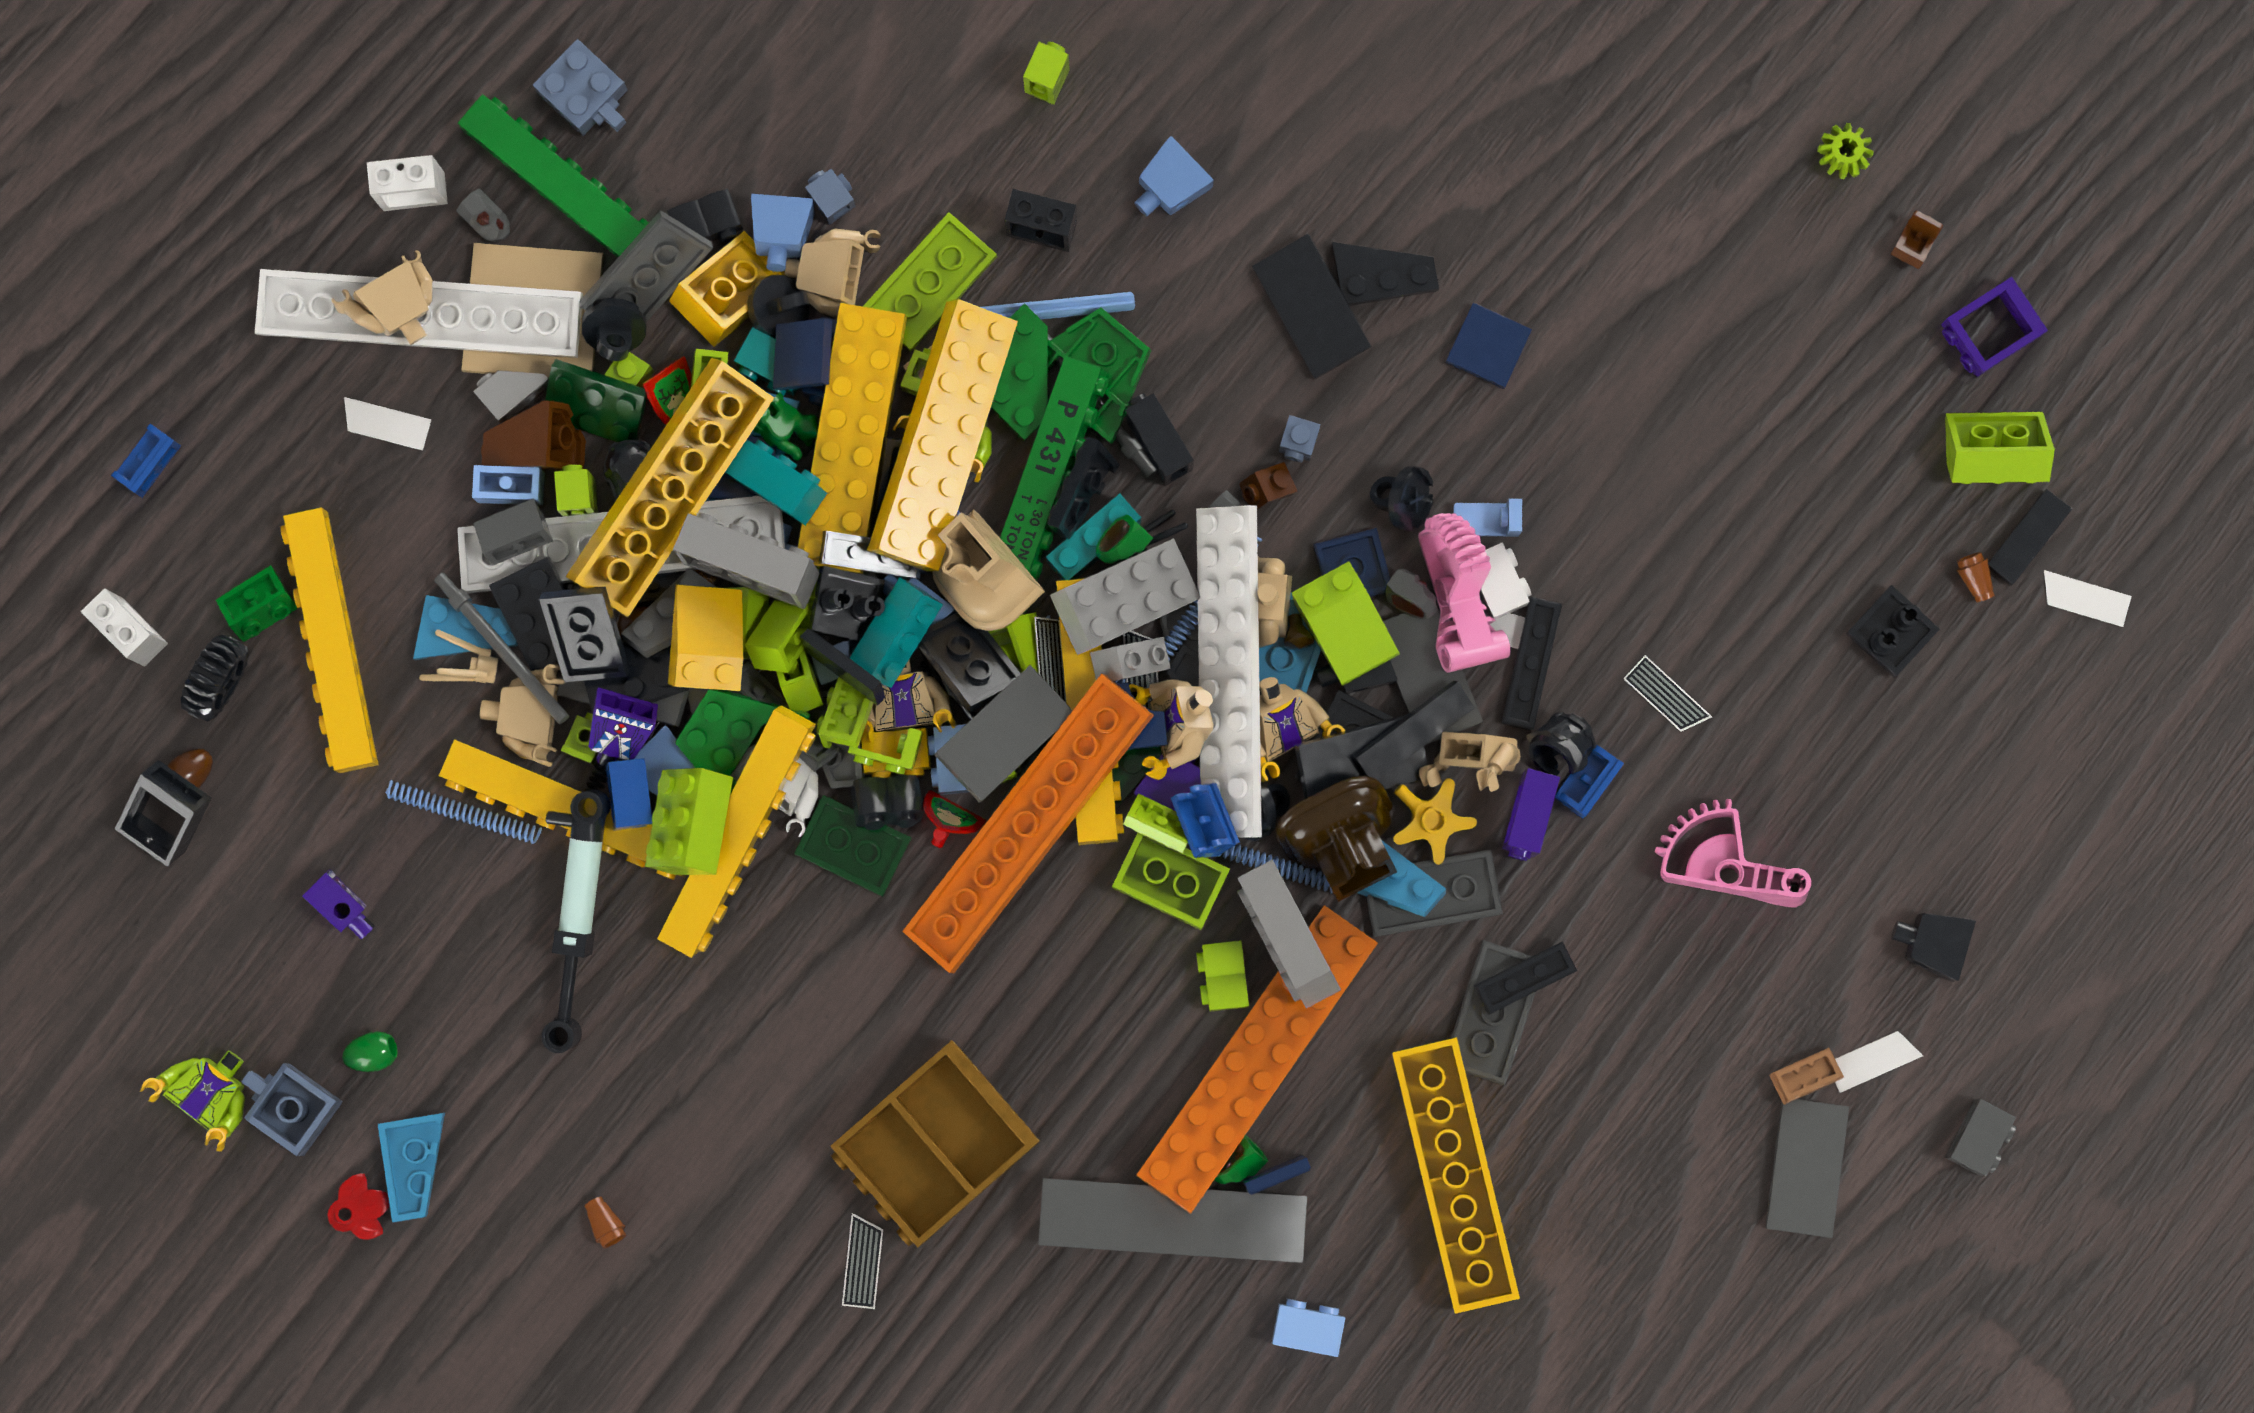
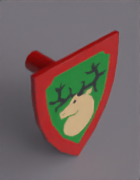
M685 356L680 357L643 383L642 388L645 389L647 399H649L655 413L665 425L668 424L690 391L691 372Z
M932 790L928 791L923 800L924 811L930 821L936 826L931 843L938 848H943L950 833H974L982 829L987 822L986 819Z

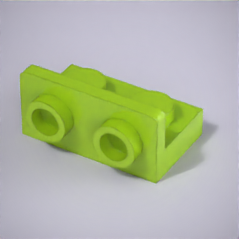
M838 677L835 688L831 687L828 692V708L825 716H821L818 720L816 733L819 735L821 743L825 748L830 749L832 742L858 748L873 702Z
M1138 794L1123 825L1164 844L1168 848L1183 853L1188 845V841L1176 811Z

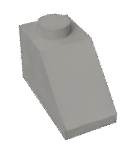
M498 370L495 374L490 372L483 376L476 384L478 388L473 392L500 423H503L516 416L546 391L549 379L545 374Z

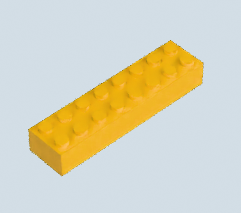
M960 299L946 302L872 533L868 551L927 572L939 571L946 550V544L940 539L938 534L956 518L1018 321Z
M840 303L830 358L829 385L825 387L811 473L821 480L818 486L828 494L806 526L802 524L798 548L809 553L808 558L814 561L815 566H828L863 574V570L820 564L823 531L864 537L870 536L869 531L884 437H887L907 316L903 313Z
M711 358L565 577L581 588L606 586L611 607L628 617L673 551L687 514L697 515L774 397L725 362Z
M1457 1037L1393 1052L1392 1056L1454 1313L1520 1299Z

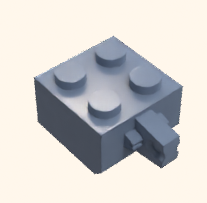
M578 39L533 84L537 94L582 136L595 123L600 126L604 120L617 132L626 124L625 119L615 110L619 106L617 101L628 91L625 83Z
M283 1063L274 1076L268 1074L264 1079L254 1071H248L241 1081L255 1092L251 1098L255 1103L244 1118L296 1156H305L343 1102L297 1068L287 1063Z

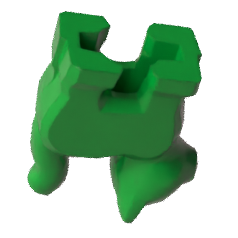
M779 392L753 431L760 434L768 445L778 448L792 456L795 461H798L802 458V452L799 447L788 440L792 433L795 432L805 445L811 446L813 439L817 437L819 428L818 418L813 414H800L795 407L784 401L783 395Z

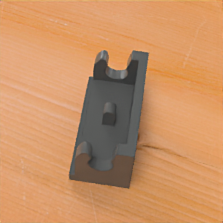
M534 498L473 523L482 552L492 565L553 542L542 510H539Z

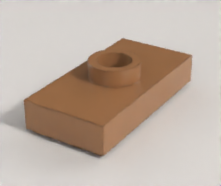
M1830 1048L1769 1075L1784 1105L1844 1078Z

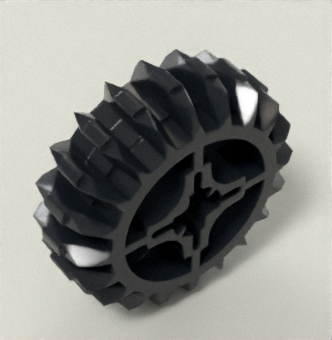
M223 634L214 637L211 642L207 643L206 648L201 651L199 658L195 661L192 670L189 671L190 674L185 681V687L180 698L181 708L187 711L189 715L207 722L217 717L218 713L222 712L224 706L228 704L244 674L247 659L249 658L248 647L241 644V641Z

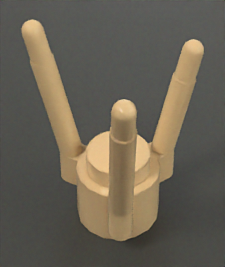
M441 630L435 631L437 636L479 656L478 658H471L469 670L438 668L437 674L420 675L419 679L421 681H475L494 684L498 658L490 657L491 649L480 648Z

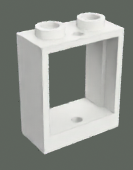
M432 155L367 162L370 195L383 211L448 204L445 173ZM399 164L404 165V169L401 171L397 170Z
M105 588L81 611L127 659L142 666H146L168 644L124 598Z

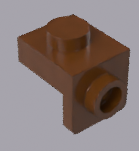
M1915 210L1904 226L1891 255L1920 269L1935 239L1941 232L1943 224Z
M1285 462L1254 472L1239 483L1244 500L1248 505L1257 506V510L1266 504L1291 496L1298 491Z

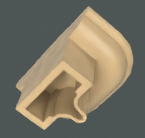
M974 509L968 515L961 512L938 534L940 539L946 544V550L939 571H932L933 580L941 594L963 620L974 628L985 631L1005 628L1023 614L1045 592L1025 566Z

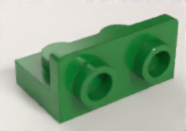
M271 565L216 599L229 627L243 642L259 635L261 631L286 618L290 613L298 609L276 570Z

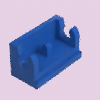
M152 424L148 425L146 428L148 429L120 468L111 475L142 498L181 447L180 444Z
M1596 745V748L1593 749L1588 757L1586 767L1568 776L1556 793L1555 799L1583 819L1624 763Z
M645 758L608 762L606 774L613 831L652 825Z
M1216 783L1194 785L1189 787L1190 793H1180L1171 797L1194 858L1217 857L1240 843Z

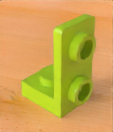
M909 728L907 735L901 734L897 747V753L902 754L901 759L849 746L848 753L854 755V762L872 766L873 762L877 761L886 764L885 770L904 775L905 770L913 771L923 732Z

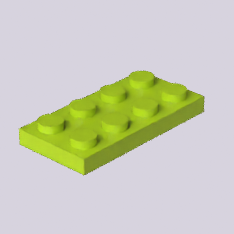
M948 212L863 307L905 314L907 322L903 345L911 352L941 320L946 302L960 299L997 258V254Z

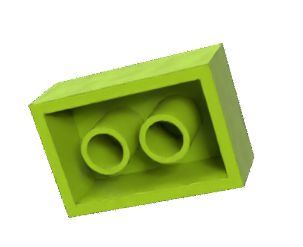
M704 768L662 770L661 778L658 782L656 807L652 815L650 840L646 848L645 867L674 875H716L733 777Z
M1137 833L1112 888L1202 930L1230 869L1206 857L1194 858L1192 851L1187 848L1181 853L1166 847L1164 844L1144 834Z

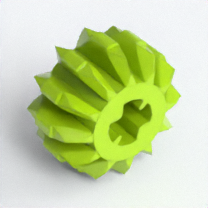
M1846 123L1843 131L1838 125H1834L1831 128V134H1823L1821 139L1825 144L1819 145L1817 152L1825 155L1819 160L1820 165L1828 163L1831 165L1827 171L1828 175H1832L1837 169L1839 170L1840 179H1845L1848 172L1855 178L1860 174L1859 168L1864 170L1868 168L1870 164L1867 158H1871L1874 151L1866 148L1872 142L1871 138L1861 139L1860 137L1864 131L1863 128L1859 127L1853 133L1851 124ZM1842 146H1844V150L1847 147L1850 148L1851 153L1848 157H1846L1847 153L1842 155L1839 152Z

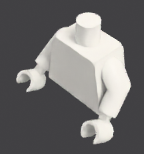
M756 744L748 748L732 773L731 777L738 781ZM799 757L797 762L801 764V767L792 782L787 780L782 790L786 792V796L779 809L789 816H792L795 812L796 817L787 823L786 831L787 833L789 832L791 823L798 822L802 826V831L798 836L801 837L807 828L805 818L810 817L818 798V774Z

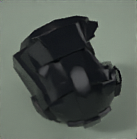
M638 439L624 440L618 443L615 442L608 448L609 451L605 457L603 473L616 500L652 448V445Z
M1557 712L1550 717L1545 725L1526 735L1529 741V755L1533 763L1542 772L1555 776L1560 774V772L1557 770L1558 762L1554 756L1561 754L1568 764V772L1574 774L1586 767L1588 757L1593 749L1596 748L1591 726L1583 717H1579L1574 713L1570 715L1564 712Z

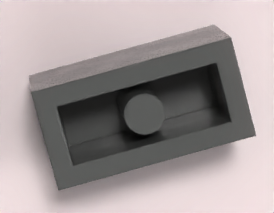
M1974 1099L1945 1158L1979 1176H1987L1988 1172L1993 1173L2000 1163L2001 1156L1998 1153L2003 1143L2008 1144L2015 1133L2016 1126L2013 1123L2016 1117L1982 1099Z

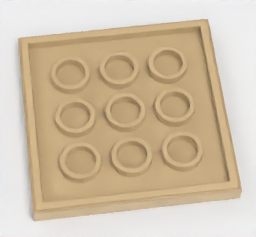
M474 243L470 284L582 292L584 297L602 276L604 254ZM582 309L578 358L463 350L461 370L467 373L488 374L490 372L495 374L498 370L545 374L549 379L551 366L555 359L593 371L595 349L586 343L582 335V316L586 310Z

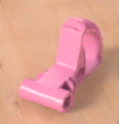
M1455 513L1433 515L1432 518L1426 519L1425 530L1418 534V539L1440 608L1435 647L1442 668L1445 672L1450 673L1508 658L1510 656L1508 637L1503 630L1495 631L1490 625L1496 620L1492 616H1485L1484 611L1488 608L1481 603L1479 596L1480 590L1491 569L1490 557L1485 552V546L1481 544L1480 536L1475 534L1473 526H1470V523L1464 520L1462 516H1457Z
M1726 799L1725 809H1720L1718 800H1713L1712 811H1708L1705 803L1700 804L1701 815L1699 816L1693 808L1689 809L1688 816L1691 820L1688 822L1680 815L1677 821L1681 828L1678 829L1672 824L1668 827V831L1673 835V838L1667 835L1661 836L1660 841L1667 848L1657 846L1655 849V853L1663 857L1660 876L1667 883L1744 896L1785 907H1798L1806 901L1811 887V878L1805 870L1800 868L1785 869L1745 860L1739 814L1737 809L1731 808V799ZM1730 817L1732 819L1734 834H1721L1702 842L1690 856L1685 876L1666 872L1670 854L1686 832L1698 824L1711 819ZM1724 869H1732L1737 873L1738 880L1732 884H1727L1721 880L1720 872ZM1791 884L1799 885L1798 892L1790 891Z

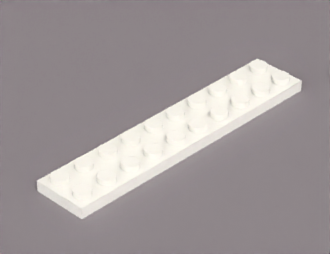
M260 269L255 334L578 358L582 313L579 301L583 298L582 292L433 281L432 302L428 306L429 311L426 315L417 319L427 336L410 345L401 329L390 336H386L384 333L376 334L356 324L346 314H340L331 301L332 298L336 302L344 301L346 298L341 292L343 289L348 290L352 299L355 300L353 298L354 291L379 277Z
M760 496L705 501L696 515L698 517L700 512L708 514L718 520L717 524L727 528L729 524L740 526L748 531L747 535L759 539L760 535L770 537L779 542V547L785 549L782 511ZM608 512L545 518L553 542L496 565H492L483 554L475 527H458L461 589L466 593L491 591L490 584L548 556L562 583H573L565 576ZM673 550L657 574L686 571L690 568L692 570L697 569L684 565Z
M1257 506L1196 509L1197 589L1200 595V599H1198L1199 686L1212 695L1213 702L1209 709L1214 724L1213 730L1205 740L1200 753L1201 785L1217 784L1238 837H1262Z

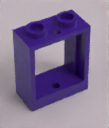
M2010 277L1960 309L1941 324L1944 328L1942 334L1949 345L1956 346L1962 355L1960 361L1967 372H1973L1976 378L2034 342L2048 331L2013 277ZM1999 296L2025 336L1985 361L1959 321Z
M1530 768L1522 773L1502 849L1509 851L1508 857L1527 861L1531 857L1534 858L1540 854L1560 780L1559 776Z

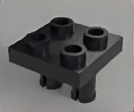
M820 566L808 629L816 633L859 643L875 616L881 615L885 609V604L882 600L885 580L828 566Z
M1891 585L1846 634L1895 678L1940 628L1925 616L1919 607L1913 605Z

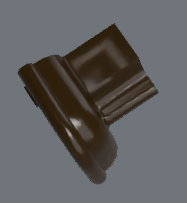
M1358 776L1340 781L1291 807L1280 818L1276 826L1277 840L1288 859H1296L1304 868L1313 869L1321 867L1338 902L1397 873L1380 838L1391 824L1389 812L1392 810L1393 804L1382 783L1374 777Z

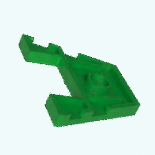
M1100 307L1068 327L1062 334L1052 340H1048L1047 373L1055 365L1059 357L1064 359L1065 356L1101 367L1107 372L1108 386L1105 394L1109 399L1097 412L1092 428L1112 444L1123 422L1125 409L1129 407L1128 402L1133 397L1151 349Z
M709 689L675 743L695 768H704L731 776L762 726L767 724L773 710L781 705L768 704L754 700L752 697L726 690ZM791 710L806 719H809L811 716L804 711ZM734 778L732 781L731 793L737 783V780H735Z

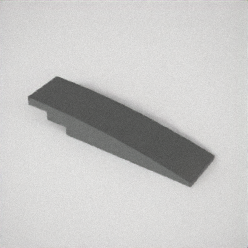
M1043 1178L1038 1245L1303 1263L1307 1196L1255 1193L1251 1195L1248 1192L1208 1189L1190 1214L1150 1185Z

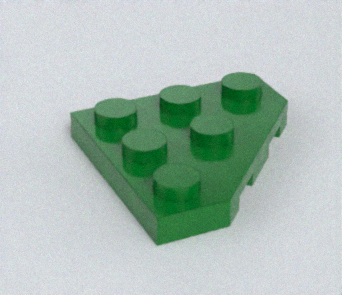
M1025 303L1010 317V319L1018 321L990 408L1023 442L1040 427L1047 407L1048 326Z

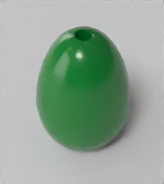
M380 1031L369 1032L350 1042L343 1051L342 1059L348 1068L355 1071H380L389 1067L396 1060L398 1055L397 1045L394 1038L388 1033Z

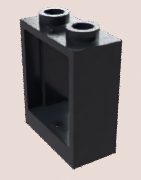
M1013 189L1005 216L1006 235L1011 238L1069 252L1077 224L1076 205ZM1042 231L1044 235L1038 238L1036 233Z
M1143 393L1128 402L1129 408L1125 409V421L1135 438L1144 448L1143 451L1149 461L1157 469L1156 472L1164 486L1191 472L1194 459L1154 393L1147 397Z
M158 760L140 774L115 830L168 867L186 852L212 797ZM151 794L186 818L177 838L142 814Z

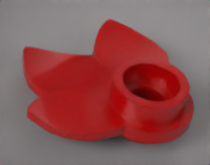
M364 1173L351 1176L340 1186L338 1200L332 1203L328 1210L327 1218L329 1224L340 1232L351 1231L359 1239L370 1240L382 1235L383 1228L377 1219L390 1206L388 1193L381 1190H368L367 1179ZM341 1209H347L350 1211L351 1217L349 1220L343 1221L339 1218L338 1212Z

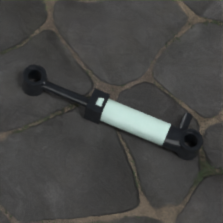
M597 789L577 794L572 799L570 805L572 814L548 811L546 814L547 824L571 827L559 929H556L554 932L552 953L565 955L558 1017H554V1021L548 1023L542 1032L544 1046L553 1053H563L575 1047L582 1037V1029L579 1023L571 1018L578 957L585 958L592 955L595 932L592 931L595 899L605 820L611 809L608 796L603 791ZM588 798L593 799L597 805L596 813L593 816L589 815L584 807L585 801ZM558 1027L566 1030L568 1034L566 1043H562L557 1039L556 1029Z

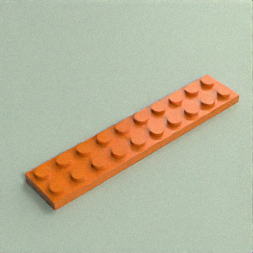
M1101 673L902 932L948 973L954 974L1154 715L1107 675Z
M1325 905L1308 928L1341 991L1306 1008L1301 999L1296 1002L1294 1001L1278 970L1136 1175L1190 1214L1378 944L1374 939Z

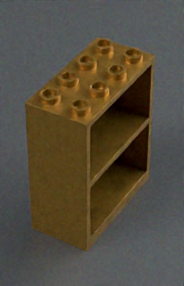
M951 1040L831 1145V1148L835 1151L831 1157L843 1171L849 1168L855 1174L856 1178L853 1180V1183L865 1196L870 1193L878 1201L874 1207L886 1221L892 1218L900 1228L896 1233L908 1246L914 1243L918 1248L1036 1146L1040 1140L959 1046Z

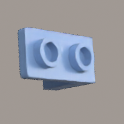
M1508 499L1507 503H1455L1453 506V513L1467 520L1470 526H1473L1476 535L1519 537L1522 532V499Z

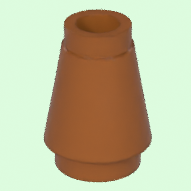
M1981 552L1967 555L1956 561L1959 567L1956 571L1975 598L1976 603L1995 596L1988 559L1983 558Z
M602 1196L584 1205L596 1243H600L603 1248H608L626 1237L624 1231L626 1226L608 1204L604 1202Z

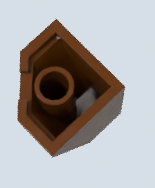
M542 401L483 433V444L481 447L482 465L539 467L542 471H563L562 467L566 465H582V469H584L586 440L582 431L575 430L570 418L573 416V412L569 404Z

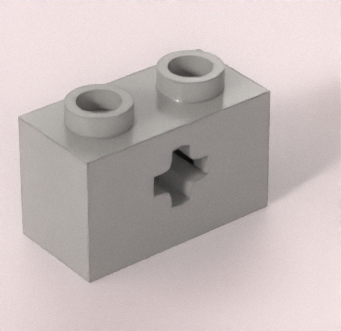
M1164 637L1090 652L1096 680L1101 673L1107 675L1112 681L1171 669Z

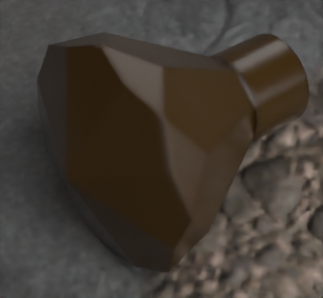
M1301 614L1289 615L1290 627L1283 641L1284 648L1288 650H1301L1313 645L1314 637L1303 625Z

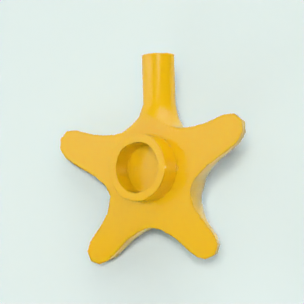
M1451 778L1445 779L1436 795L1429 800H1421L1416 797L1404 784L1398 786L1394 791V794L1411 810L1412 820L1403 830L1394 835L1393 841L1398 845H1402L1415 840H1427L1431 846L1435 864L1440 865L1445 859V846L1449 836L1460 830L1474 828L1477 825V820L1473 817H1461L1452 813L1451 802L1455 783Z

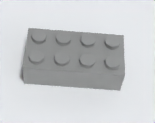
M700 512L698 517L687 514L673 548L684 565L802 609L806 608L820 574L814 565V561L808 558V552L793 546L789 550L778 546V541L764 535H760L759 539L747 535L748 531L734 524H729L728 528L717 524L718 520L705 513Z
M1174 538L1050 595L1077 655L1200 599L1199 592Z
M1273 859L1238 877L1242 889L1238 890L1237 893L1294 1001L1296 1002L1301 999L1304 1006L1308 1008L1341 991Z

